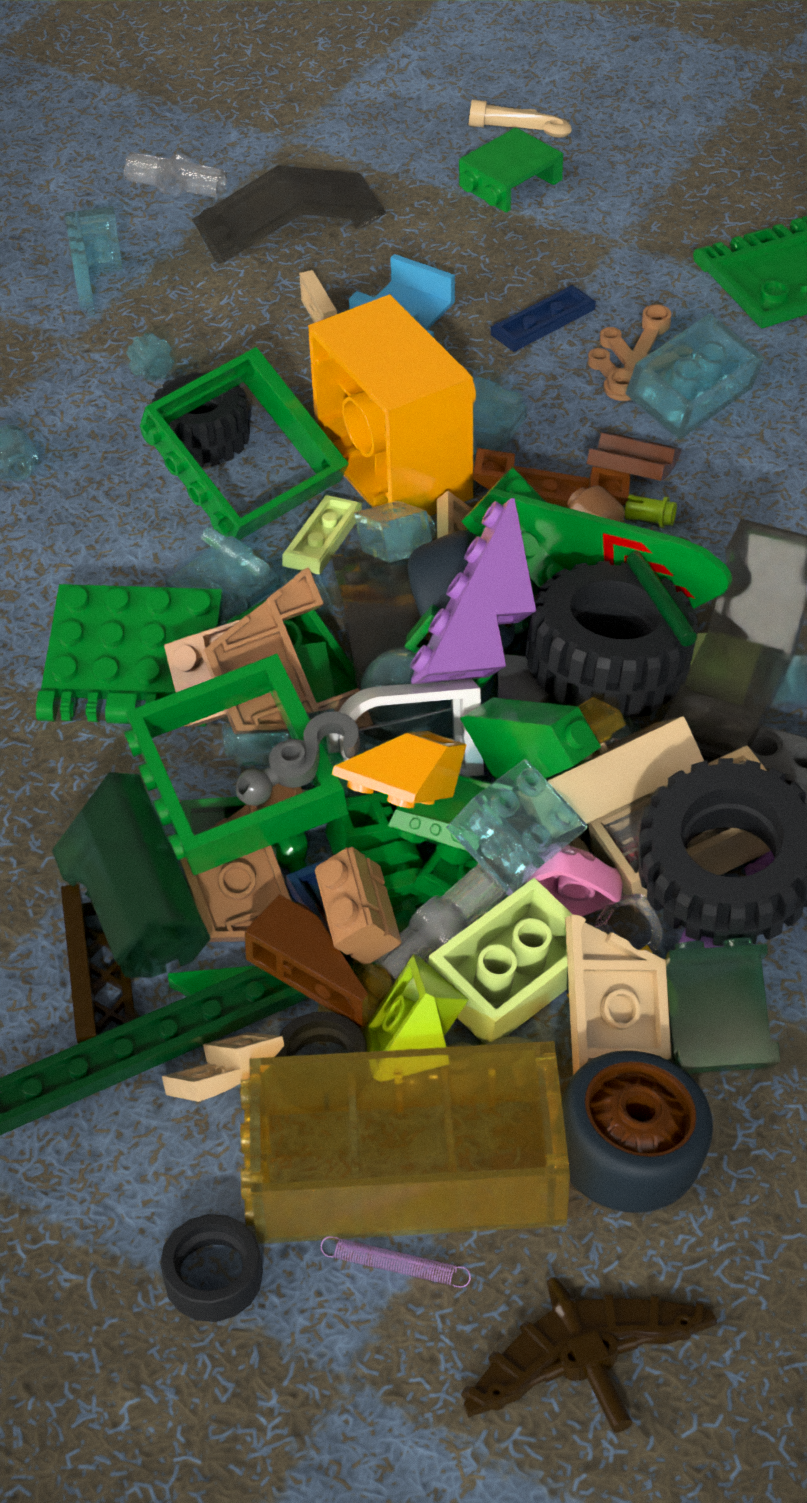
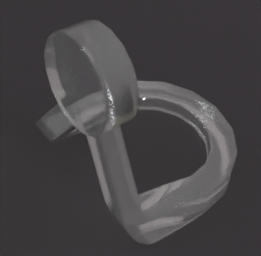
M622 889V897L619 902L609 904L611 900L606 899L597 904L602 909L595 922V928L607 934L613 933L608 920L615 909L621 906L635 905L648 919L652 927V936L646 945L649 946L652 953L659 948L662 941V925L656 912L644 895L640 893L626 895Z

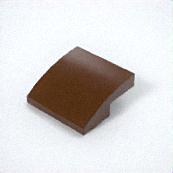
M604 432L601 433L598 448L589 449L586 464L662 481L674 469L682 448Z

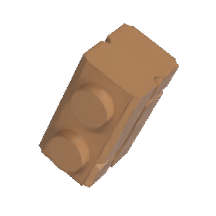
M350 847L345 848L316 866L315 874L333 944L336 949L346 955L350 954L351 958L365 965L372 963L400 946L402 941L388 891L384 886L385 881L380 865L370 858L365 859L364 854Z

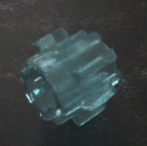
M153 333L144 334L142 337H135L133 339L134 342L131 346H128V351L126 352L132 361L128 367L136 377L142 374L146 380L150 379V381H156V379L161 377L164 379L169 369L172 370L174 363L169 355L172 351L170 345L165 339L158 340Z

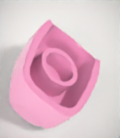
M555 844L541 850L528 871L527 882L535 878L573 915H588L619 902L622 897L623 882L617 868L606 865L588 851L574 848L570 845Z

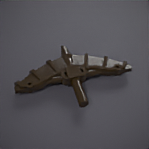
M551 1277L547 1280L552 1310L534 1324L528 1321L521 1324L520 1330L522 1334L502 1354L495 1351L491 1353L488 1357L491 1365L476 1386H466L461 1392V1396L465 1399L464 1409L468 1418L489 1410L498 1411L503 1409L506 1404L520 1400L534 1385L543 1381L548 1383L561 1376L572 1381L588 1379L614 1433L622 1432L628 1429L633 1422L608 1373L609 1368L613 1367L616 1363L617 1355L636 1350L638 1346L643 1344H670L677 1340H688L692 1334L716 1325L717 1319L712 1310L704 1308L703 1301L696 1300V1306L694 1307L659 1301V1294H650V1300L613 1299L612 1292H604V1299L575 1301L558 1279Z

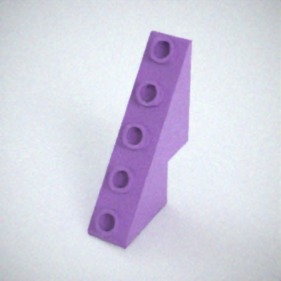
M515 498L509 499L503 505L495 501L486 511L481 522L486 526L481 538L479 536L476 537L468 547L464 556L468 564L464 572H459L452 580L446 593L451 598L446 608L438 611L429 626L428 631L433 633L428 645H423L411 662L410 668L414 670L411 677L412 685L486 678L506 667L498 625L519 623L536 612Z

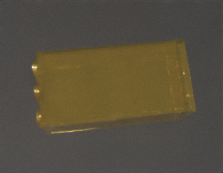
M554 1041L249 1059L250 1079L241 1080L240 1087L241 1108L244 1110V1123L240 1124V1139L245 1165L240 1171L242 1200H245L246 1226H255L258 1244L324 1240L329 1236L339 1239L567 1226L570 1170ZM327 1238L325 1240H335L336 1238Z

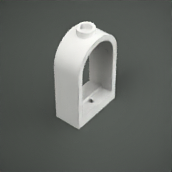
M472 679L371 687L352 695L339 710V712L347 714L356 721L362 713L376 706L452 700L453 740L467 744L459 774L464 776L484 775L483 758L460 720V717L481 705L480 688ZM337 733L326 735L328 752H340L343 760H348L349 758L345 756L343 748L344 737Z

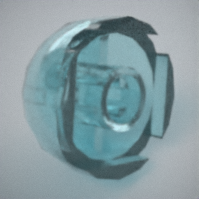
M403 647L390 649L378 655L365 670L361 681V690L379 686L412 684L411 677L414 670L410 668V665L416 653ZM448 700L381 705L368 709L373 725L443 710V708L446 709ZM442 712L379 727L389 730L391 735L397 737L405 733L427 731L438 722V716Z

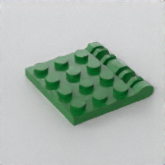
M807 216L802 217V219H793L789 224L790 230L782 224H777L773 226L772 230L767 227L747 233L742 238L741 236L734 237L730 242L731 250L722 242L714 243L712 247L707 245L695 249L693 253L694 262L704 272H708L761 329L807 315Z
M59 584L42 686L38 691L36 701L37 720L55 722L61 698V720L72 721L76 712L77 698L88 699L86 704L87 721L99 722L103 699H107L105 707L106 722L110 724H129L126 712L140 707L142 700L146 701L147 704L176 693L164 644L219 627L224 599L222 589ZM207 723L197 727H207Z

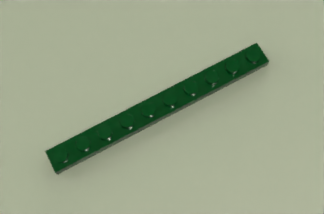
M410 900L392 907L402 941L399 947L372 963L365 965L351 958L350 954L346 955L341 952L357 977L432 944L433 932ZM256 966L0 1077V1135L199 1048L203 1044L210 1043L307 1000L309 997Z

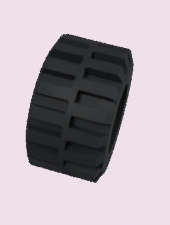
M190 372L191 374L189 375L182 374L176 376L173 381L168 380L163 384V388L157 389L154 393L155 398L152 399V403L209 372ZM240 384L168 423L201 467H204V463L211 462V466L219 465V460L223 458L225 461H229L234 458L233 452L240 454L244 450V444H248L250 429L247 399L244 389L240 388Z

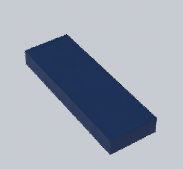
M571 285L491 326V336L515 352L595 310L596 301Z

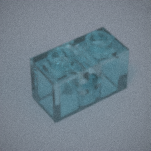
M400 501L354 512L361 550L389 563L410 557L416 548L431 542L432 538L435 537L434 522L431 516L427 514V511Z

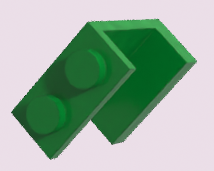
M516 127L459 159V186L464 191L471 192L485 200L490 206H495L506 213L511 210V189L535 175L552 185L563 179V153Z

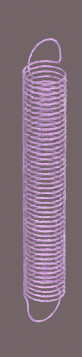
M329 1236V1237H326V1238H325V1239H327V1238H336V1239H339V1238L333 1237V1236ZM339 1239L337 1243L335 1255L328 1256L323 1252L321 1243L322 1253L327 1257H335V1259L337 1247L339 1244V1249L341 1246L340 1260L342 1248L344 1245L342 1260H344L343 1256L346 1247L347 1249L345 1253V1261L347 1250L349 1247L347 1261H349V1252L350 1249H352L350 1254V1262L352 1251L354 1248L352 1258L353 1263L355 1250H357L355 1256V1263L358 1264L360 1252L362 1251L360 1257V1264H363L365 1253H367L365 1259V1266H369V1258L372 1254L370 1260V1267H374L375 1256L377 1255L375 1262V1268H377L376 1263L378 1255H380L378 1261V1269L381 1256L382 1259L380 1269H382V1260L383 1257H385L383 1262V1270L386 1257L387 1261L385 1270H387L388 1258H390L388 1264V1271L391 1258H393L391 1262L390 1271H392L393 1260L395 1259L393 1272L396 1273L398 1261L400 1260L398 1267V1273H400L401 1260H403L401 1266V1274L403 1263L405 1261L403 1274H405L406 1262H408L406 1268V1275L408 1265L410 1263L408 1271L409 1276L410 1267L413 1263L411 1269V1277L414 1264V1277L416 1265L418 1264L416 1278L419 1265L421 1264L418 1277L420 1278V1271L424 1259L418 1256L415 1257V1255L410 1256V1254L405 1255V1253L403 1254L397 1251H392L390 1257V1250H385L379 1247H374L373 1250V1247L370 1245L367 1246V1244L365 1245L354 1241H349V1244L347 1246V1240H344L342 1245V1239ZM358 1249H359L360 1251H359L358 1259H357V1262H356V1257H357V1253H358ZM364 1251L363 1261L361 1263V1258ZM368 1252H369L370 1254H369V1257H368V1263L366 1264V1260H367V1256H368ZM373 1254H375L373 1259V1265H371ZM396 1259H398L396 1264V1270L394 1271ZM425 1259V1262H424V1265H423V1269H422V1273H421V1279H422V1274H423L424 1266H426L425 1272H424V1279H425L426 1269H427V1267H428L427 1275H426V1280H428V1279H427L428 1271H429V1268L431 1267L430 1273H429V1281H430V1275H431V1270H432V1268H433V1272H432L431 1281H433V1280H432V1279H433V1273H434V1269L436 1268L435 1275H434V1282H435L436 1272H437V1269H438V1267H439L436 1282H438V1275H439V1271L441 1270L440 1277H439V1283H440L442 1270L444 1269L443 1276H442V1282H441V1283L443 1284V1277H444V1273H445V1271H446V1275H445V1279H444V1284H446V1283H445V1281H446V1276H447V1272L449 1271L448 1278H447V1285H448L449 1275H450V1272H451V1268H452V1266H453V1270H452L451 1277H450V1282H449V1285H451L450 1283H451L452 1274H453V1272H454V1268H455V1273H456L457 1268H464V1267H460V1266L456 1267V1265H455V1266H454V1265L451 1266V1264L443 1263V1266H442V1269H441V1265H442L441 1262H438V1261L436 1262L435 1260L433 1261V1260H430V1259H429V1260H428V1259ZM466 1269V1271H467L468 1274H469V1281H468V1283H467L466 1285H464V1286H455V1285H453L454 1287H460V1288H462V1287H465V1286H467V1285L469 1284V1282H470V1273H469V1271H468L467 1269Z

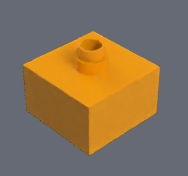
M390 294L308 325L315 421L349 463L343 476L392 531L401 529L399 521L406 514L416 515L419 521L436 514L437 499L447 491L463 502L472 499L473 404L476 400V390L473 377L466 368L460 365Z

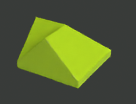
M415 954L412 955L362 1031L367 1042V1052L372 1072L381 1078L448 1061L449 1055L444 1036L469 1000Z

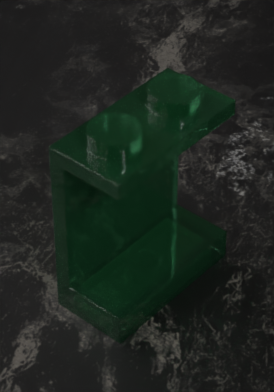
M734 938L723 941L724 947L705 948L702 941H687L675 944V950H669L665 956L674 1064L688 1074L773 1068L781 1062L779 1043L771 1042L762 968V960L768 954L767 944L753 945L752 938Z

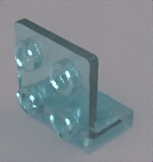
M524 759L472 798L446 828L500 888L510 896L521 888L545 863L581 835L588 826L530 761Z

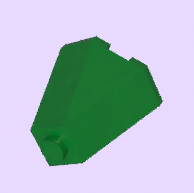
M493 697L460 717L461 722L498 786L510 788L513 790L512 793L575 766L601 748L577 706Z

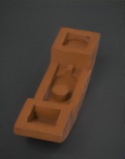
M477 448L473 480L489 490L513 467L547 503L569 508L567 502L576 490L582 487L588 489L592 486L604 487L622 505H626L628 501L629 473L592 466L590 478L514 466V453Z

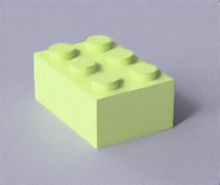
M535 878L531 879L429 955L428 964L469 999L457 1018L484 1045L493 1040L508 1036L569 988L565 918L573 914Z

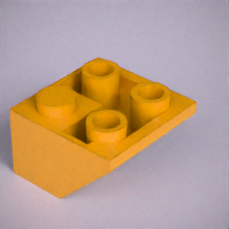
M429 731L405 733L335 765L332 775L348 780L347 787L354 791L373 794L374 790L387 794V801L400 807L414 808L415 803L433 805L435 800L453 797L467 744Z

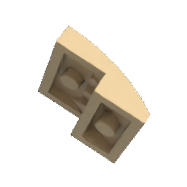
M246 1032L203 1044L207 1064L162 1076L165 1093L167 1096L199 1102L230 1090L249 1079L267 1065L284 1047L283 1037Z

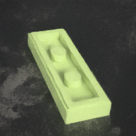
M326 495L282 554V566L297 570L309 568L311 573L320 575L356 524L362 513V503Z

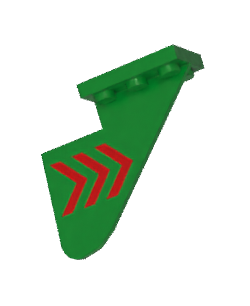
M513 467L497 481L461 521L470 532L481 538L486 527L481 522L491 504L496 501L503 505L509 499L515 498L533 597L538 593V589L544 582L565 568L570 571L576 564L587 563L589 566L595 565L597 561H609L610 565L621 566V562L627 563V557L633 552H640L659 579H668L675 585L676 592L682 591L693 609L724 594L732 583V575L726 564L706 548L683 538L547 503Z

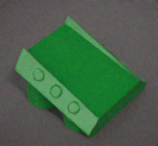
M459 774L453 797L435 800L433 805L415 803L414 808L398 806L387 826L397 830L400 837L411 843H422L424 841L437 844V853L441 859L453 865L463 864L471 857H477L484 846V840L490 827L498 822L513 790Z

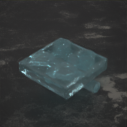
M476 377L473 379L476 390V400L473 404V455H476L477 448L502 451L527 418V405L521 404L522 394L501 388L498 382Z
M212 527L206 528L201 537L205 543L212 547L165 580L166 587L222 589L224 599L220 626L227 624L228 620L257 605L281 587L280 575L272 571L269 564L255 556L249 546L233 536H224Z

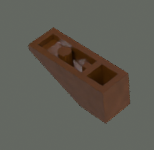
M279 894L245 930L246 960L334 1013L348 1017L362 1029L368 1023L367 991L341 951L334 947L332 937L319 917L306 905L298 902L294 903Z

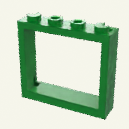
M257 347L146 406L139 426L145 441L149 445L155 446L162 455L168 471L172 475L179 477L186 486L188 495L193 503L203 508L210 517L214 530L219 535L224 536L231 544L236 543L340 482L349 465ZM244 382L316 475L240 518L168 423Z
M278 654L126 712L131 730L124 732L131 753L133 757L142 755L145 764L138 766L146 789L148 792L154 789L157 790L160 798L154 800L153 804L162 826L172 825L175 834L168 836L172 850L177 860L186 858L193 876L349 814L344 789L339 778L332 775L333 766L320 742V761L317 772L312 779L315 788L197 835H194L152 738L271 693L292 739L304 741V730L310 719Z

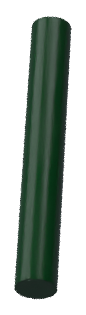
M640 552L631 553L627 557V564L683 646L692 645L697 640V634Z

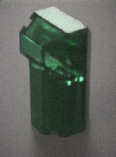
M109 772L54 846L52 853L63 880L73 887L77 882H80L87 888L85 895L93 903L114 959L118 966H120L125 978H152L166 973V964L178 959L180 966L192 962L211 940V937L140 774Z

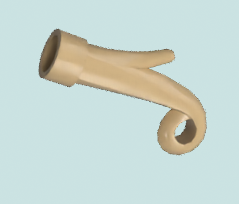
M473 99L471 101L469 126L484 128V125L537 129L544 130L547 135L555 138H564L572 132L571 125L566 120L538 113L535 109H513L487 105V101Z

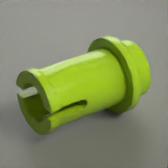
M632 494L628 496L625 506V519L658 523L660 528H664L665 525L673 526L675 522L677 503L671 502L669 497L657 500L638 497Z

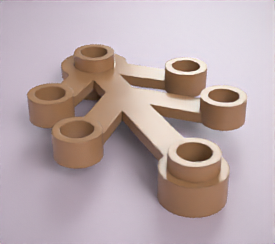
M650 305L643 310L642 328L644 330L633 351L622 339V333L619 329L607 327L600 331V345L612 349L624 365V368L617 369L610 361V353L605 349L595 348L588 353L589 367L600 370L606 378L604 381V392L608 397L618 401H628L636 398L642 388L659 383L665 386H673L679 382L680 369L673 364H665L656 371L638 375L640 370L664 363L685 364L690 361L691 347L685 343H674L669 348L649 353L658 335H662L670 329L671 311L666 306Z

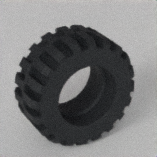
M597 561L595 565L589 566L587 563L576 564L570 571L565 568L557 572L538 589V593L534 596L536 612L530 615L525 657L528 660L527 666L533 677L537 678L540 687L546 693L553 692V696L558 702L564 705L568 703L579 707L581 712L589 714V711L601 713L600 717L613 718L615 714H624L626 718L635 717L643 710L648 714L662 707V704L666 705L678 696L679 691L684 688L688 679L696 641L690 646H683L627 563L621 562V566L610 565L609 561ZM659 579L697 634L698 619L693 607L690 606L691 603L682 591L676 592L675 585L668 579Z
M718 758V764L708 766L707 761L692 764L691 772L688 774L680 770L668 778V787H658L651 796L650 806L645 808L641 819L638 855L639 877L641 886L647 889V900L656 911L664 908L663 921L673 929H677L682 925L686 928V936L696 941H700L701 937L705 936L713 938V945L727 947L728 940H739L742 947L756 944L757 936L762 934L765 939L770 940L782 933L783 923L787 926H793L802 917L803 908L807 907L806 792L795 782L790 785L785 783L786 774L775 768H771L768 772L760 769L761 763L746 760L745 765L733 763V758ZM731 827L745 830L757 836L769 847L775 859L770 865L755 874L743 877H725L700 867L689 856L685 847L694 837L707 830Z

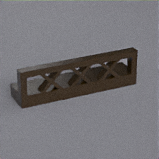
M73 884L61 886L75 1031L77 1043L79 1044L99 1035L111 1021L122 1025L136 1019L121 899L114 898L84 903L80 885ZM113 912L114 922L102 934L87 926L86 916ZM114 934L116 935V942L110 940ZM88 937L94 940L90 947ZM102 946L118 954V959L106 971L91 963V958ZM119 970L121 980L114 976ZM92 974L99 977L94 984ZM107 983L123 993V996L111 1009L95 1001V995ZM123 1008L125 1010V1018L119 1015ZM96 1012L103 1015V1017L98 1022Z

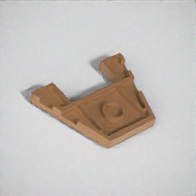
M309 568L299 572L281 589H278L265 602L242 618L202 652L211 678L278 654L310 721L315 716L324 712H339L342 705L352 695L359 692V688L317 703L283 621L318 609L324 604ZM271 693L225 710L234 734L289 732ZM368 710L362 713L355 721L359 729L373 725Z
M278 783L272 787L270 798L265 803L257 806L245 805L228 819L224 818L212 828L303 793L301 787L288 788ZM271 845L193 876L186 858L179 860L208 942H244L245 930L279 894L291 900ZM315 903L317 909L319 910L324 920L328 924L327 918L324 915L323 911L319 907L318 903Z

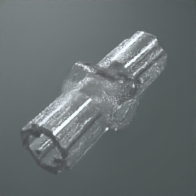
M130 152L126 157L124 167L125 180L156 186L164 195L170 193L178 197L182 192L221 198L225 192L227 172L219 168L194 164L185 155L174 154L169 159Z
M477 864L442 897L436 895L423 904L410 919L409 926L400 933L402 941L400 946L374 962L394 984L413 954L422 958L428 964L430 954L500 903L506 896V891L487 868Z

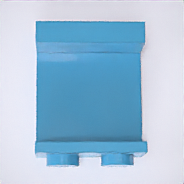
M394 254L391 257V282L376 297L356 291L349 298V310L390 294L424 329L428 330L455 302V275Z

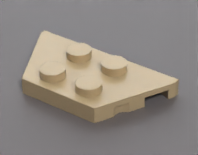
M580 915L566 917L573 1075L592 1059L615 1051H641L667 1060L670 1059L671 1043L666 960L647 950L634 948L628 940L614 933L607 934L585 923L586 918Z

